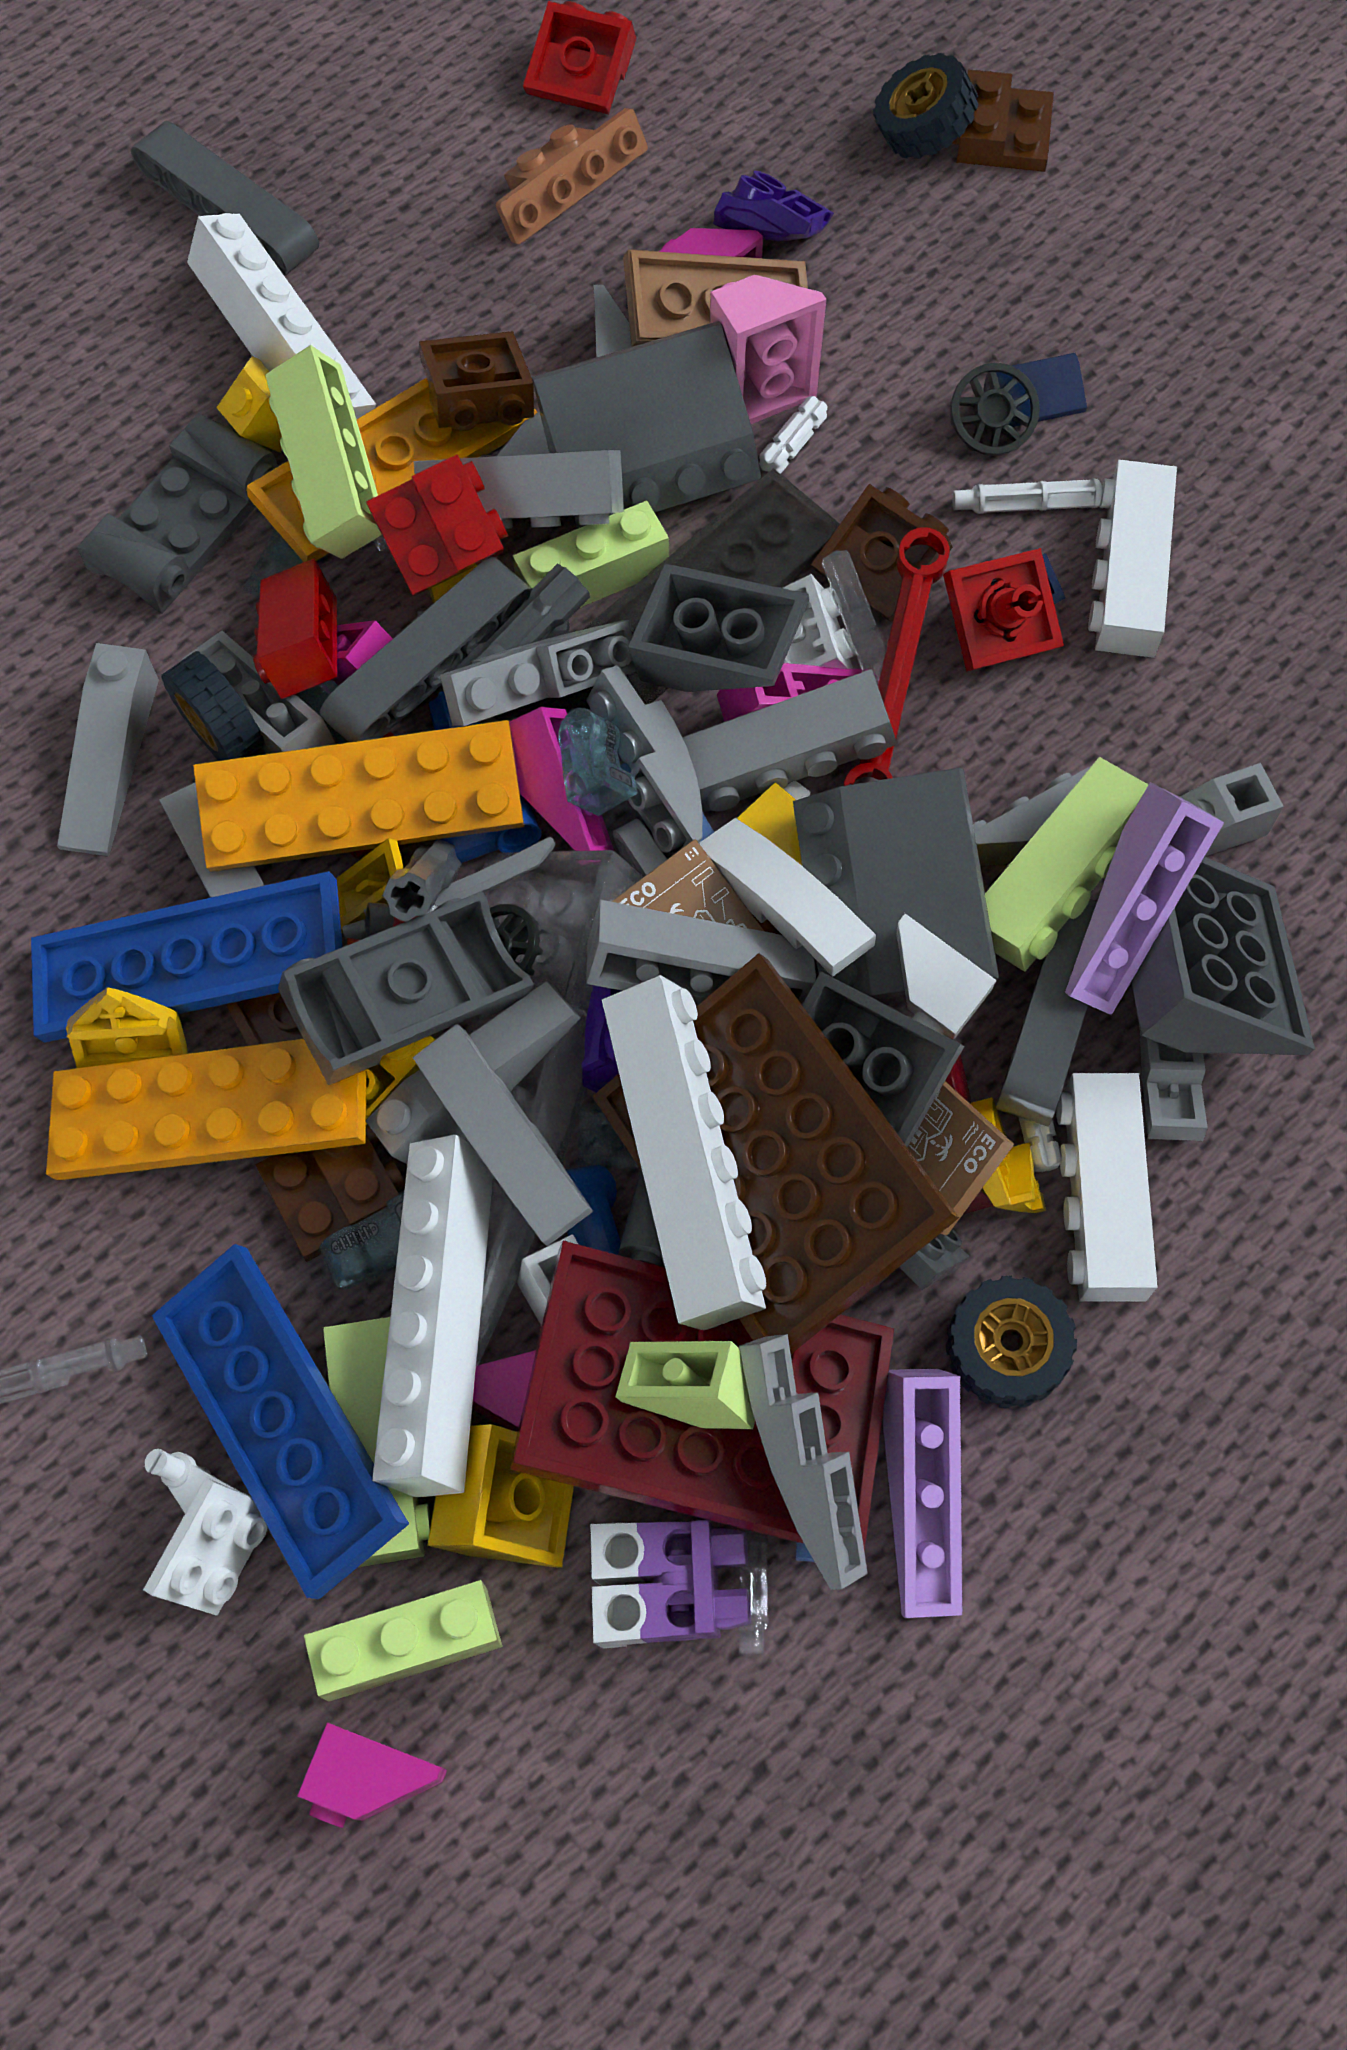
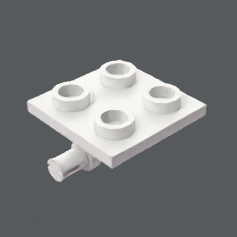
M154 1449L146 1456L145 1469L147 1472L161 1477L162 1482L168 1486L185 1515L143 1590L152 1596L218 1615L223 1604L235 1592L238 1577L253 1549L263 1540L268 1526L250 1495L242 1493L215 1478L208 1469L197 1466L195 1460L185 1453L175 1452L168 1454L161 1449Z

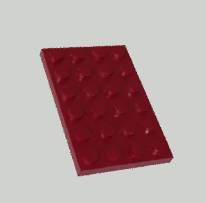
M563 1241L558 1251L509 1469L804 1544L771 1472L756 1421L753 1429L700 1428L623 1403L615 1397L630 1342L732 1341L739 1348L740 1345L753 1341L739 1318L707 1330L679 1324L665 1267ZM840 1314L791 1354L796 1393H818L827 1453L849 1452L865 1551L894 1328Z

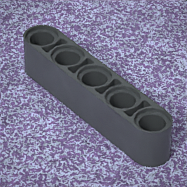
M164 121L131 148L133 160L141 172L198 215L240 214L284 276L319 248V240L315 231L303 217L170 121Z
M492 556L485 559L341 683L324 701L320 709V716L349 743L382 738L442 685L441 674L455 670L479 644L487 642L526 602L532 588L496 557Z
M1090 899L1084 911L1077 918H1069L1058 931L1057 940L1052 950L1043 958L995 1108L1049 1127L1054 1116L1088 1004L1070 997L1065 991L1097 903L1096 900Z

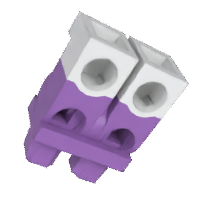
M709 1520L590 1524L592 1580L601 1585L592 1587L594 1644L601 1648L627 1647L630 1644L721 1638L720 1630L751 1624L749 1590H718L717 1568L748 1566L747 1535L744 1531L725 1528L716 1529ZM653 1581V1583L625 1585V1583Z

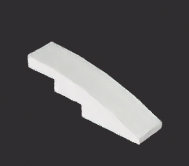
M737 818L732 819L699 843L747 909L761 923L768 919L795 949L803 945L832 977L875 946L876 934L835 894L770 840Z

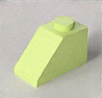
M732 1341L630 1342L615 1396L621 1402L700 1428L753 1429L755 1418L751 1408L739 1348Z

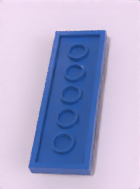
M328 871L31 937L34 1037L44 1043L68 1038L66 1037L68 1019L107 987L146 998L177 1011L178 1014L280 993L278 986L281 975L289 966L306 958L315 959L343 947L337 879Z
M237 1244L232 1245L152 1315L307 1598H322L409 1525L388 1487L372 1481L373 1461L247 1248Z

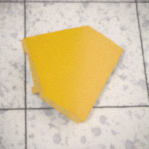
M109 987L98 993L68 1019L66 1025V1037L69 1038L77 1068L187 1054L188 1051L177 1011L146 998Z
M993 1097L971 1102V1105L1006 1136L998 1111L995 1109ZM1030 1142L1013 1146L983 1186L984 1192L995 1207L1026 1213L1046 1211L1043 1194L1040 1192L1038 1180L1036 1181L1034 1176L1033 1157L1030 1148L1032 1145Z

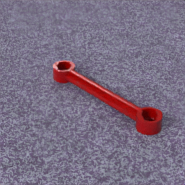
M927 527L916 528L908 532L903 537L899 546L896 564L897 570L902 577V582L878 681V688L895 738H897L931 587L932 584L936 583L943 576L950 554L946 538L937 530ZM920 544L928 545L938 552L939 556L935 562L929 565H921L920 569L910 565L904 554L910 547ZM895 746L887 748L884 753L875 758L860 759L859 765L852 768L847 774L843 786L853 785L857 779L862 777H872L877 780L893 778L889 769Z

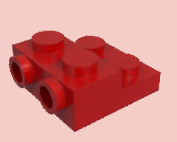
M548 1L524 80L523 88L525 93L609 115L619 79H625L637 39L632 21H629L625 16L617 12L607 11L604 14L588 11L582 5L572 1H565L563 4Z
M458 454L411 476V480L366 501L413 597L479 565L489 557H496L502 554L504 550L500 541L508 537L504 524L495 508L487 512L485 511L477 494L485 490L481 477L473 462L470 461L463 465Z

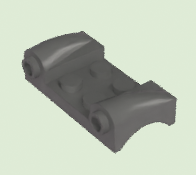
M198 413L172 441L169 447L173 458L117 519L107 513L77 546L86 569L94 574H104L120 581L161 614L164 613L256 508L247 496V485L278 467L275 455L252 440L241 437L236 431L201 413Z
M481 891L463 899H451L438 906L434 911L429 912L426 916L416 917L408 922L401 923L315 959L306 958L300 960L282 972L278 990L329 1086L379 1064L383 1055L474 1016L479 1021L509 1008L529 994L534 983L530 976L513 961L505 949L494 925L488 900L484 892Z

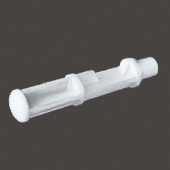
M1096 478L1075 481H1040L1035 483L995 485L977 484L972 490H954L952 502L954 510L972 509L977 514L1097 508L1101 502L1103 487Z

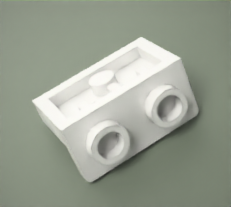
M812 574L783 587V589L807 593L810 599L784 663L842 669L853 668L850 658L854 657L856 652L847 631L844 628L840 629L837 616L843 612L834 590L831 587L824 589Z

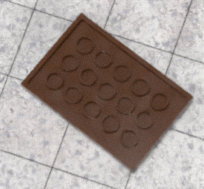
M758 953L696 1007L698 1016L693 1022L697 1038L702 1042L709 1055L711 1069L706 1074L711 1092L718 1098L724 1113V1123L720 1125L724 1144L732 1152L737 1164L738 1176L733 1180L738 1199L745 1205L751 1219L752 1231L747 1235L752 1254L759 1260L766 1278V1288L762 1290L766 1309L741 1317L739 1320L753 1341L765 1336L788 1334L790 1353L792 1354L958 1220L959 1217L770 961ZM618 1074L592 1097L642 1171L621 1079Z

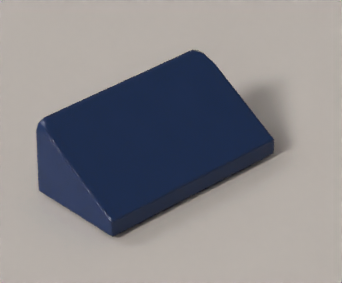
M1076 353L1012 365L1031 380L1037 391L1040 404L1038 422L1086 412L1087 404L1080 363ZM996 372L1000 388L1003 389L1013 377ZM987 373L983 387L985 392L990 390ZM1018 382L1008 393L1015 401L1026 394V391ZM1028 399L1015 409L1030 418V400ZM1013 419L1008 423L1011 427L1022 425Z

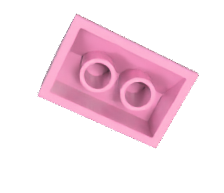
M752 275L737 282H730L721 288L711 291L710 323L719 321L722 325L751 424L800 405L809 396L817 398L826 298L822 292L759 275Z

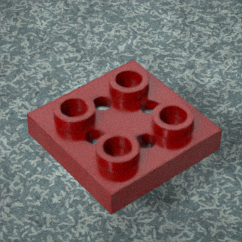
M1041 548L943 573L966 672L1064 646ZM992 580H997V581H998V582H995L993 586H991ZM976 610H979L978 618L980 620L984 619L982 623H978L974 618ZM1004 630H1010L1006 635L1007 638H1012L1010 642L1003 638Z

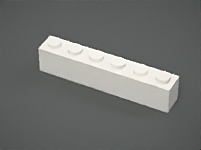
M223 213L220 215L198 216L187 263L251 355L258 358L271 371L309 345H312L341 364L356 420L375 409L376 403L241 215Z
M659 975L602 999V1004L678 1323L700 1330H707L766 1309L762 1290L766 1288V1278L759 1260L752 1254L747 1234L752 1231V1223L745 1205L738 1199L733 1179L738 1176L737 1164L732 1152L724 1144L720 1125L724 1123V1113L718 1098L711 1092L706 1074L711 1069V1063L706 1048L697 1038L693 1022L698 1016L696 1004L687 989L681 988Z
M458 1135L410 1143L372 1481L413 1497L464 1493L493 1174L471 1143Z

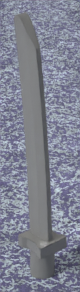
M547 837L504 860L451 883L449 888L440 891L434 906L429 912L434 911L438 906L451 899H463L481 891H489L538 867L555 847L553 838ZM365 919L342 927L346 941L347 938L360 940L365 938Z

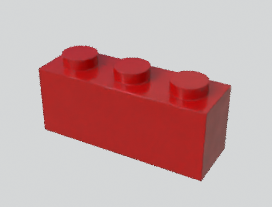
M315 558L260 580V600L256 602L259 621L258 627L254 629L257 640V654L253 655V662L261 680L265 684L271 682L279 697L284 699L336 678L337 597Z

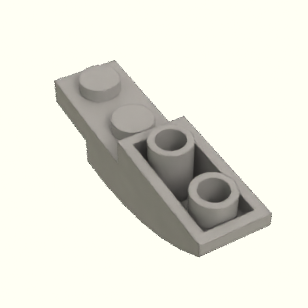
M629 620L583 629L473 660L471 665L441 674L440 678L452 726H467L545 698H560L592 687L596 683L601 671L619 665L625 675L635 672L636 669L628 649L632 638Z
M619 665L602 670L586 701L590 706L593 717L602 724L606 732L608 728L605 720L614 725V729L617 731L615 733L617 735L615 739L617 752L622 761L627 763L631 769L628 776L631 779L632 787L623 784L622 788L626 792L630 805L639 812L652 832L658 848L670 858L692 840L696 839L699 843L702 839L703 814L701 796L689 752L676 723L662 700L645 705Z

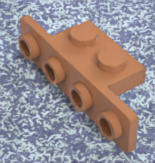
M624 108L596 130L576 128L574 125L562 126L551 133V140L541 148L529 150L517 158V165L504 174L512 191L496 202V209L512 243L521 244L647 151L648 145L633 109Z

